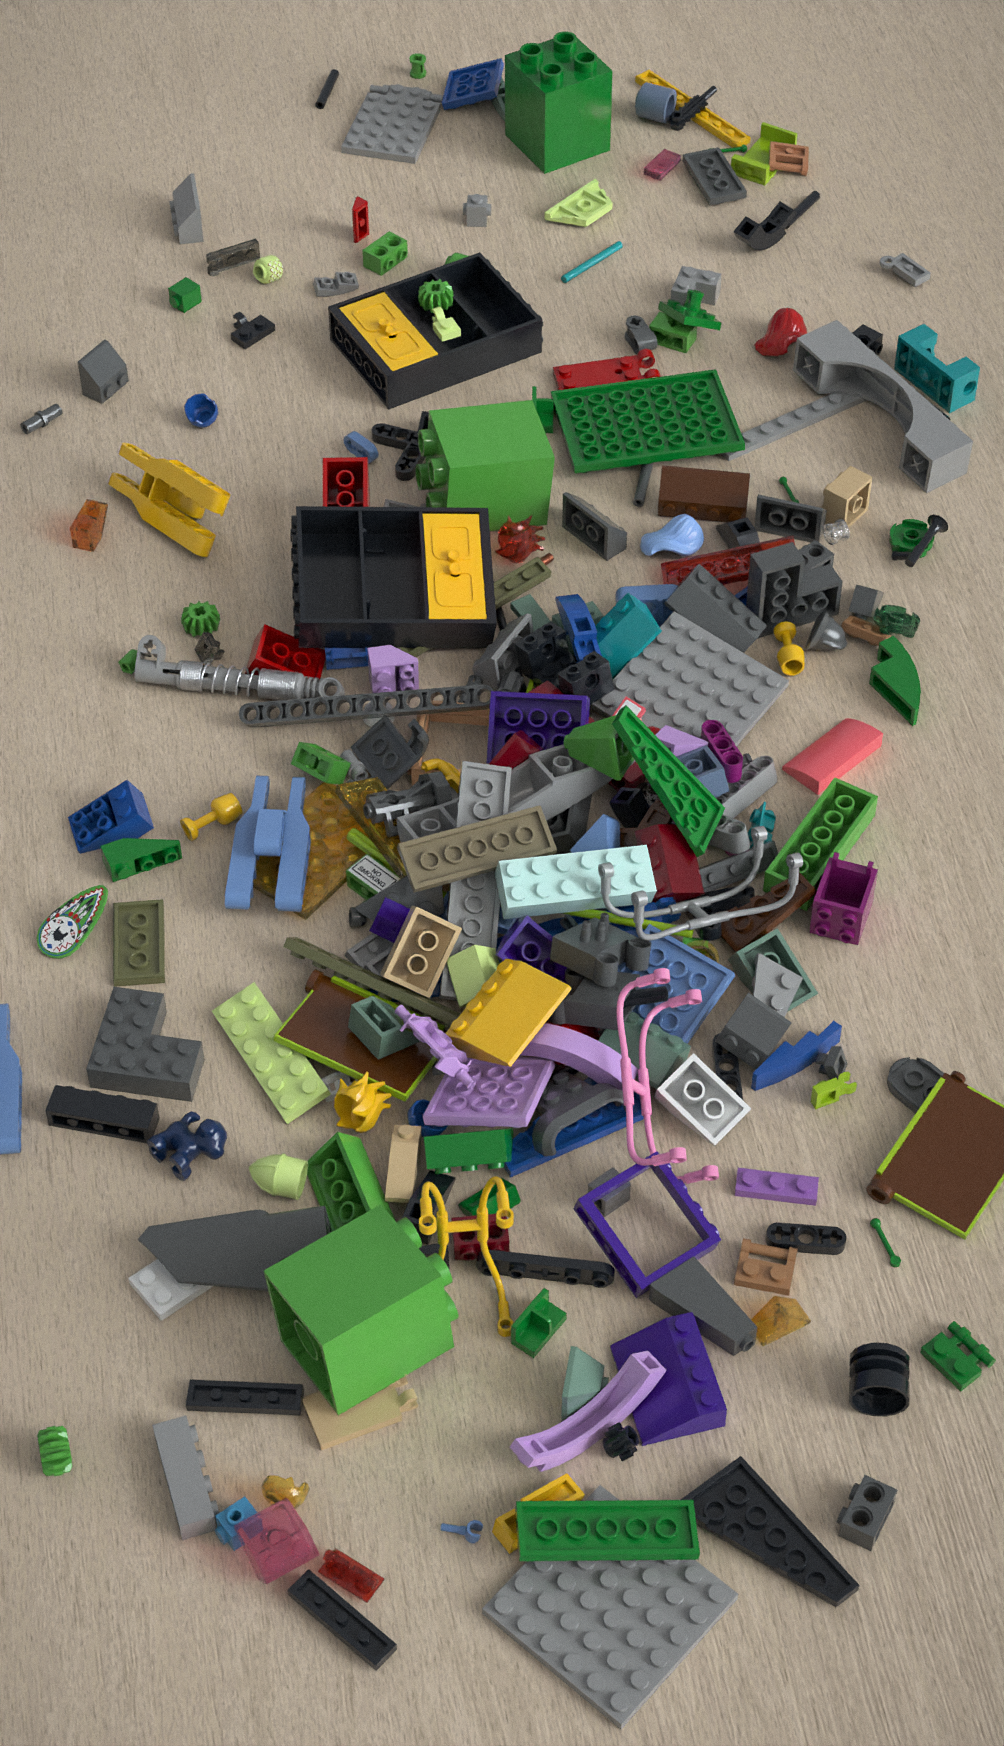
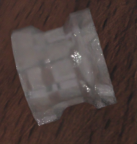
M837 519L833 524L827 523L823 526L825 540L830 545L836 544L838 540L845 541L850 536L849 527L843 519Z

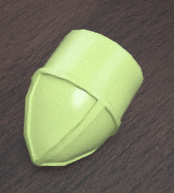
M284 1153L273 1154L255 1161L249 1166V1171L254 1182L272 1196L277 1195L299 1200L307 1178L308 1161L287 1156Z

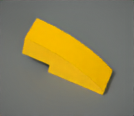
M566 1473L521 1498L520 1501H581L585 1494ZM515 1508L496 1518L492 1533L509 1554L518 1549Z

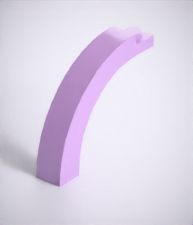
M545 1023L519 1055L536 1056L560 1062L584 1073L598 1084L608 1083L622 1090L620 1066L622 1056L607 1045L580 1032ZM631 1063L632 1079L635 1080L638 1069Z
M649 1351L631 1354L614 1378L584 1407L566 1420L545 1431L516 1438L510 1446L511 1450L527 1468L536 1466L540 1472L571 1460L605 1437L604 1432L608 1431L609 1427L618 1422L621 1423L652 1391L667 1370Z

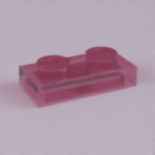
M663 149L644 167V175L661 181L681 161V155Z

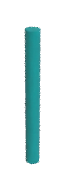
M617 241L561 276L562 282L567 283L623 248L622 243Z

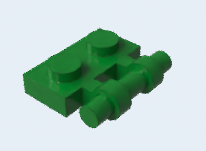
M953 1321L947 1328L954 1335L951 1339L943 1332H940L921 1347L920 1353L961 1392L981 1376L982 1369L977 1366L978 1363L982 1362L990 1368L996 1359L989 1354L990 1350L984 1344H979L971 1337V1332L966 1327H961ZM963 1344L972 1354L967 1356L959 1347Z

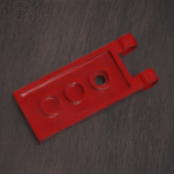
M642 349L637 355L553 367V375L558 390L661 377L657 369H649L644 375H641L639 368L647 369L655 363L653 352L650 349Z

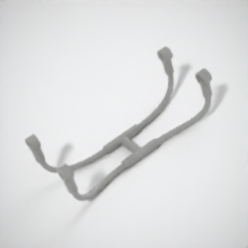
M764 826L754 827L751 830V836L754 841L753 857H755L751 873L744 882L730 891L712 897L705 896L669 905L668 908L644 912V906L648 904V897L646 892L641 890L631 894L634 912H626L615 908L610 903L609 894L611 893V877L614 876V867L611 862L598 865V873L601 877L600 893L602 894L605 907L611 913L624 918H634L637 935L642 940L651 941L686 929L693 930L729 921L730 918L771 911L785 905L794 895L796 885H798L799 868L803 866V858L798 852L787 855L786 862L789 867L788 884L790 885L787 894L775 903L732 912L724 911L708 915L701 909V907L710 906L711 903L724 900L741 892L754 880L763 857L764 840L767 839V830ZM689 911L696 917V919L688 920L684 924L654 934H645L642 929L644 918L666 914L674 915Z

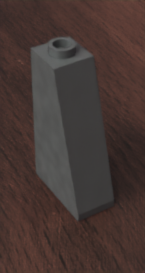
M695 1257L690 1258L650 1284L649 1300L671 1316L693 1312L700 1334L734 1356L741 1351H748L755 1344L757 1326Z

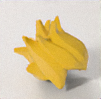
M368 1071L358 1081L353 1080V1083L349 1086L340 1079V1086L334 1098V1108L341 1119L337 1122L336 1126L354 1129L358 1133L370 1131L374 1127L381 1111L391 1107V1104L383 1103L384 1100L391 1097V1093L384 1094L383 1091L378 1090L381 1086L385 1085V1081L367 1084Z

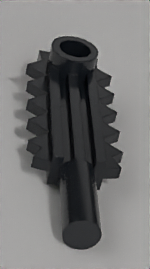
M711 86L700 97L698 94L693 96L692 99H689L688 103H684L685 106L679 107V111H674L671 114L667 123L671 124V128L674 130L683 129L686 126V122H690V119L695 117L696 113H700L701 109H705V106H708L706 101L717 92V88Z

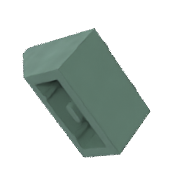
M371 996L351 1004L348 1027L377 1059L420 1042L414 1036L411 1029L405 1028L403 1032L400 1031L404 1025L403 1020L395 1014V1009L384 1001Z

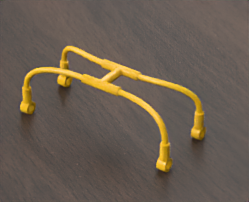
M493 1176L485 1184L480 1197L479 1207L477 1208V1219L449 1222L448 1212L445 1210L444 1201L438 1188L432 1182H425L422 1186V1198L420 1199V1232L424 1235H431L437 1229V1239L440 1245L438 1254L444 1260L446 1247L449 1243V1233L477 1231V1239L480 1242L481 1251L492 1274L499 1296L497 1331L502 1337L511 1336V1326L514 1322L510 1318L509 1303L506 1301L501 1278L487 1246L488 1209L486 1203L494 1184L498 1188L496 1194L498 1211L496 1212L497 1225L502 1229H507L514 1223V1213L510 1209L508 1192L505 1191L502 1179L498 1176ZM429 1190L432 1192L437 1203V1220L432 1212V1200L429 1197ZM507 1216L509 1219L503 1220L501 1217ZM425 1223H431L432 1225H430V1226H425V1225H423V1224H425ZM503 1325L510 1326L508 1329L502 1328Z

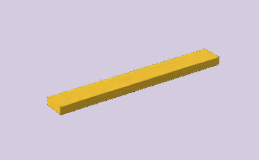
M651 70L635 76V82L640 86L644 83H651L675 89L677 94L675 109L677 111L680 110L679 107L685 106L684 103H688L689 99H692ZM706 107L701 109L700 113H696L695 117L691 118L692 121L732 148L750 143V136Z

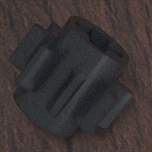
M618 1422L609 1427L608 1431L604 1432L606 1438L603 1439V1447L611 1458L619 1456L623 1462L634 1456L633 1453L637 1451L635 1446L639 1444V1438L631 1426L627 1425L623 1428L621 1423Z

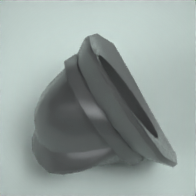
M827 611L822 612L816 618L804 650L835 651L836 649H844L847 646L843 628L833 617L829 616Z

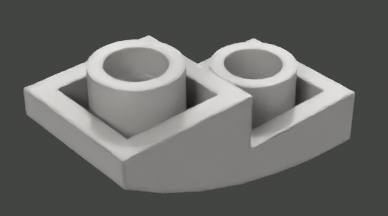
M335 272L334 279L314 277L313 282L316 296L323 297L345 294L359 287L356 274L350 272Z

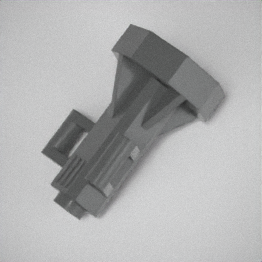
M439 771L419 775L418 781L407 790H387L367 794L366 803L363 805L364 816L367 819L370 818L372 823L384 821L388 837L398 836L397 826H393L392 820L451 801L450 784L442 772Z

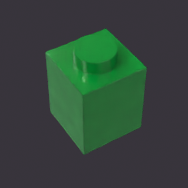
M187 277L168 288L170 305L183 313L202 302L200 285Z

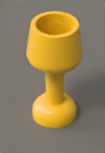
M785 621L777 624L773 630L775 638L783 642V647L777 653V661L784 674L794 676L801 673L804 669V651L800 646L792 644V639L796 636L797 632L796 626L792 622Z
M228 793L212 800L211 812L194 821L190 818H183L180 820V824L187 838L193 841L199 835L198 829L215 820L222 825H228L242 815L243 811L236 796L233 793Z

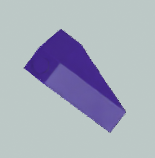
M528 915L518 918L502 938L496 956L502 961L505 958L522 961L566 983L565 970L567 967L550 960L553 937Z

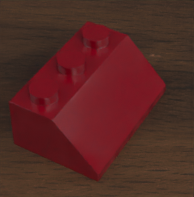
M520 730L513 734L489 765L511 767L514 769L529 759L530 754L540 752L543 748Z
M657 824L635 831L637 845H647L657 890L652 902L656 903L661 898L673 897L675 902L678 903L705 894L697 857L676 824Z

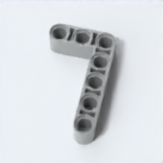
M760 756L754 759L742 769V777L738 782L728 783L729 792L721 794V796L716 798L725 807V810L709 845L733 854L744 853L750 848L745 823L734 818L776 784L778 779L772 757Z

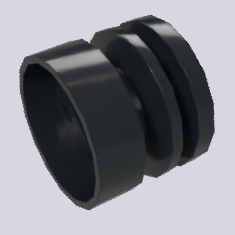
M874 1342L863 1344L850 1353L849 1377L851 1379L849 1380V1404L852 1408L862 1414L880 1417L892 1416L905 1411L910 1401V1383L908 1381L910 1370L907 1352L896 1345Z

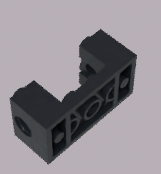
M552 621L514 643L520 672L538 685L549 681L564 695L588 696L590 698V705L614 690L609 661L593 651L577 663L576 657L569 652L565 630Z

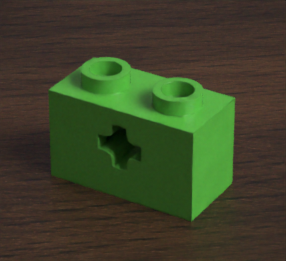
M659 311L649 325L650 330L656 335L657 345L687 353L696 341V326L682 324L663 312Z

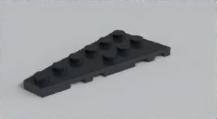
M742 1456L680 1499L693 1500L697 1525L832 1606H839L859 1590V1584Z

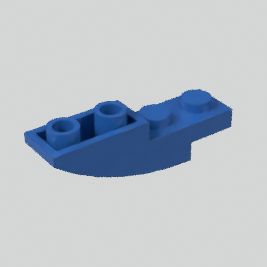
M578 594L555 597L566 635L570 637L577 663L593 651L601 655L596 639L597 630L583 599Z

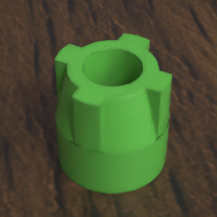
M131 649L118 661L124 673L133 674L135 672L137 650Z

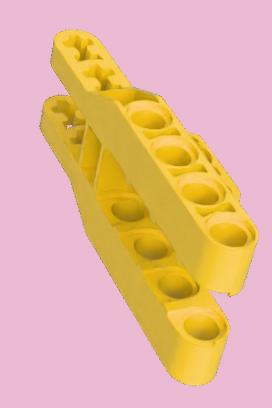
M123 442L119 455L145 471L141 484L139 485L127 476L115 472L111 474L108 484L132 500L144 521L192 553L208 557L216 535L188 516L202 519L205 509L223 516L231 494L179 460L156 459L141 448Z

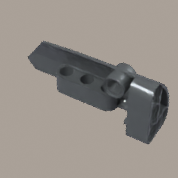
M324 1205L272 1214L264 1210H250L149 1226L138 1240L161 1262L178 1283L269 1292L264 1275L265 1269L326 1236L332 1230Z

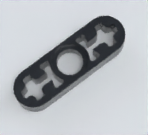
M777 1222L771 1224L766 1232L767 1246L788 1250L789 1247L797 1248L799 1253L838 1255L844 1251L847 1239L842 1229L833 1226ZM775 1234H781V1240H777ZM790 1234H794L793 1241H790ZM802 1234H808L812 1236L813 1241L807 1244L802 1243L798 1237ZM819 1236H822V1243H818ZM830 1238H836L837 1244H832Z

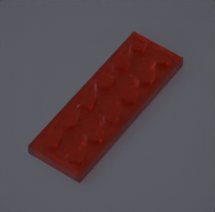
M794 536L661 563L663 584L679 585L684 577L698 564L702 565L723 586L747 581L749 579L751 554L791 542L795 545Z

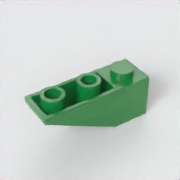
M122 838L100 846L103 863L113 882L182 859L179 840Z

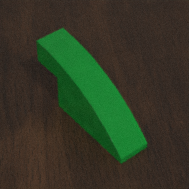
M891 636L879 642L877 660L881 663L871 667L869 684L914 726L917 723L921 688L919 676L907 650L895 636Z

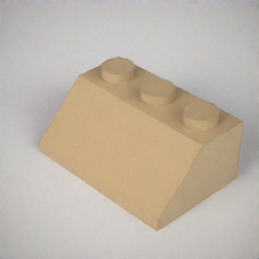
M411 906L380 976L430 998L462 928L423 909Z

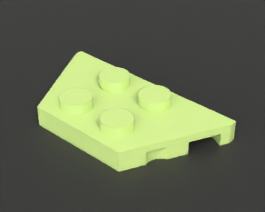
M594 179L547 210L544 219L587 227L612 210V201L606 196L604 189H600L598 180Z

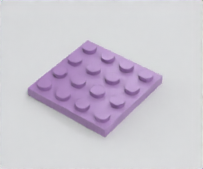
M467 1057L468 1061L472 1060V1063L467 1068L469 1070L467 1073L476 1081L475 1086L467 1089L460 1080L445 1073L423 1115L425 1125H436L439 1127L445 1125L462 1127L487 1126L490 1128L496 1126L527 1127L555 1068L554 1060L541 1057H518L512 1066L508 1067Z

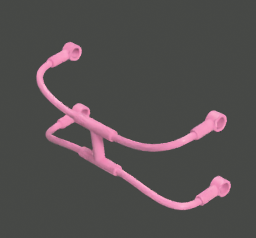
M659 968L649 975L637 977L636 980L628 983L621 990L617 1001L616 1015L622 1056L620 1066L624 1106H626L627 1148L631 1159L643 1166L683 1163L687 1160L686 1149L682 1147L672 1148L669 1152L652 1156L649 1159L640 1158L635 1152L633 1141L632 1106L634 1105L633 1092L640 1095L641 1115L644 1116L645 1133L650 1155L656 1152L651 1127L650 1084L645 1057L646 1035L650 1022L657 1013L665 1008H675L686 1004L696 1005L702 1002L701 990L691 989L683 995L669 998L668 1001L657 1005L648 1013L643 1022L639 1038V1082L632 1079L631 1059L628 1058L623 1020L624 1000L627 993L637 986L641 988L651 984L669 983L670 971L667 968ZM708 1165L702 1167V1170L685 1173L684 1176H676V1178L681 1179L687 1184L703 1180L713 1181L719 1179V1172L717 1166Z

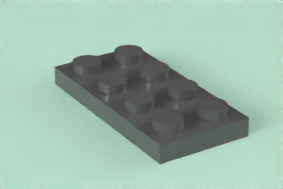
M719 147L683 154V163L709 205L747 198V190Z

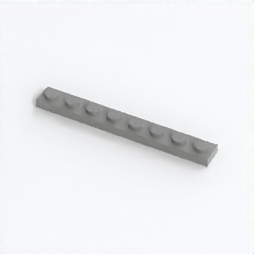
M849 386L846 388V394L832 393L741 433L745 441V450L734 453H721V455L728 461H731L865 402L866 399L857 396L859 392L857 387Z

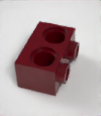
M488 1214V1250L510 1252L508 1228H500L496 1223V1214ZM477 1215L452 1217L451 1221L477 1219ZM507 1216L501 1217V1219L506 1220ZM477 1231L452 1233L455 1260L472 1261L477 1259V1255L481 1251L480 1242L477 1239Z

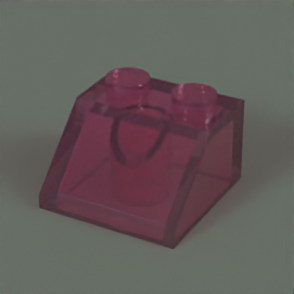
M288 1498L276 1502L233 1526L258 1580L265 1584H269L320 1555L308 1528Z

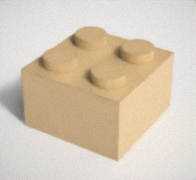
M850 466L844 472H840L832 483H828L823 490L824 502L821 507L827 510L825 524L844 533L868 511L872 476Z

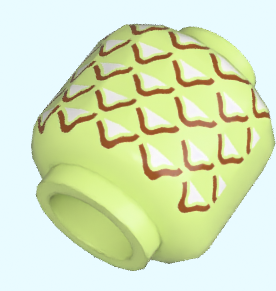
M268 255L255 261L253 274L259 282L268 284L282 277L283 265L276 256Z

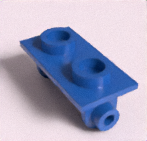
M367 647L325 648L327 670L368 666Z

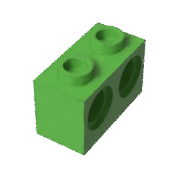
M390 231L362 250L363 267L380 276L408 257L407 240Z
M305 742L298 743L291 761L292 765L321 781L343 785L351 765L349 761L319 745Z

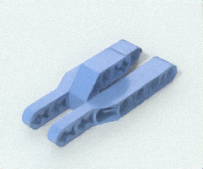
M256 775L251 807L237 822L225 890L226 909L249 910L251 898H254L253 881L257 878L256 861L259 860L260 856L281 855L275 894V908L278 911H302L311 846L310 827L303 815L306 792L305 777H292L288 810L285 811L267 809L270 779L269 776Z
M8 1003L0 1004V1155L21 1153L22 1070L20 1060L10 1045V1009Z

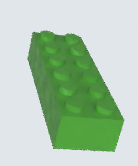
M834 777L765 871L763 891L768 893L771 891V887L789 878V867L786 857L797 852L803 858V866L799 868V873L817 891L829 857L833 858L834 852L840 853L839 859L844 860L875 817L878 796ZM815 895L799 908L807 911L812 905Z

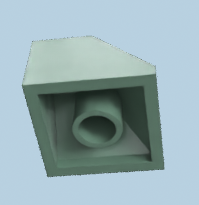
M575 1346L570 1347L562 1393L561 1422L584 1407L609 1383V1378L604 1377V1365Z

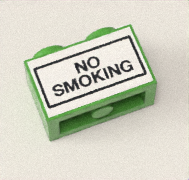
M368 854L346 870L347 886L365 900L401 879L398 873L390 871L380 860L374 859Z

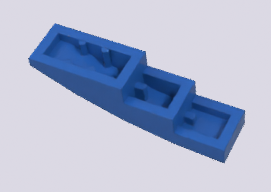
M833 1021L818 1036L809 1031L794 1046L785 1041L753 1072L751 1089L754 1091L760 1090L804 1070L816 1061L819 1053L826 1054L831 1046H835L840 1042L842 1026Z

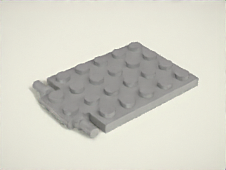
M399 84L391 86L371 85L370 92L367 93L341 146V152L416 164L441 110L444 95L432 94L431 91L420 89L419 87H404Z

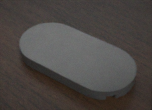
M907 1057L896 1061L891 1066L887 1084L892 1095L916 1114L944 1073L925 1059L917 1058L915 1060Z

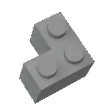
M682 266L671 289V299L679 301L680 305H684L687 291L692 289L693 291L697 290L704 293L701 303L715 305L720 295L721 273Z

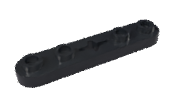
M489 1250L499 1275L510 1276L514 1279L530 1278L565 1282L569 1285H593L597 1288H605L614 1281L615 1269L612 1265L605 1262ZM480 1251L477 1255L476 1267L482 1274L492 1276L483 1253Z

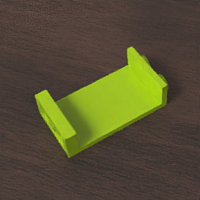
M763 122L761 124L760 138L744 156L734 154L731 158V167L738 177L765 186L778 171L775 169L774 171H769L770 141L796 145L797 133Z

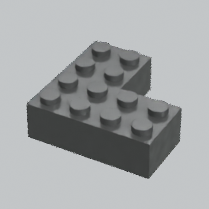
M793 542L751 554L746 607L767 625L758 638L774 634V627L781 622H792L798 627L815 622L816 618L824 611H827L831 617L839 615L843 581L832 565L828 564L804 571L805 559Z
M113 987L86 1068L90 1088L192 1102L205 1060L202 1041L160 1036L167 1014L164 993Z

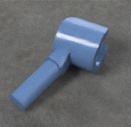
M478 1520L470 1521L467 1526L441 1524V1531L464 1535L465 1539L470 1543L478 1542L481 1535L474 1534L470 1530L482 1531L483 1524Z

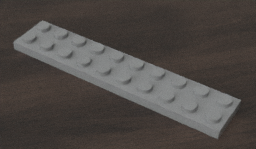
M462 761L455 828L508 814L511 767ZM495 871L450 883L446 921L461 927L462 930L449 957L473 945L492 947L496 950L500 898ZM446 964L441 974L439 999L457 1001Z

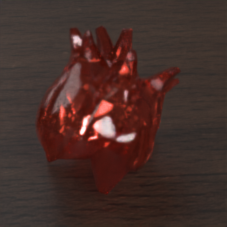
M532 515L526 520L512 523L510 516H508L507 521L499 530L498 543L500 549L496 550L495 553L512 563L524 562L532 552L544 550L537 542L546 540L545 537L535 534L537 531L543 530L544 527L529 525L533 517Z

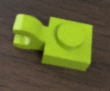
M850 1072L841 1073L838 1080L837 1078L828 1081L823 1080L813 1086L811 1103L815 1110L839 1101V1096L852 1094L856 1091V1082L851 1084L845 1083L850 1080Z

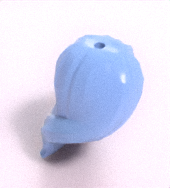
M681 514L671 519L662 529L644 534L641 538L640 549L648 556L662 550H667L687 557L697 552L703 545V531L693 517Z

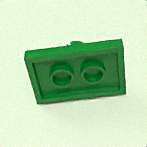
M688 289L684 305H680L679 301L668 299V302H659L658 309L682 324L719 331L722 322L715 319V315L706 313L707 310L700 308L704 293L701 291Z

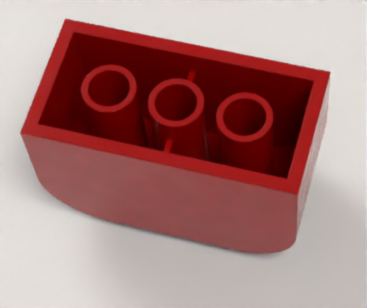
M368 457L323 458V506L370 507Z

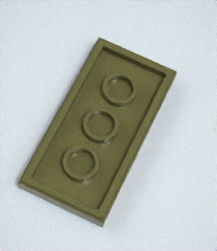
M163 899L113 903L114 987L165 983Z

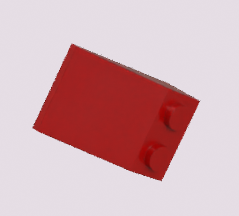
M264 624L254 639L247 669L250 675L255 668H258L260 671L264 668L298 672L308 678L313 677L314 679L317 677L320 681L326 659L325 650L321 648H298V639H294L293 636ZM255 670L253 675L259 676L258 670Z

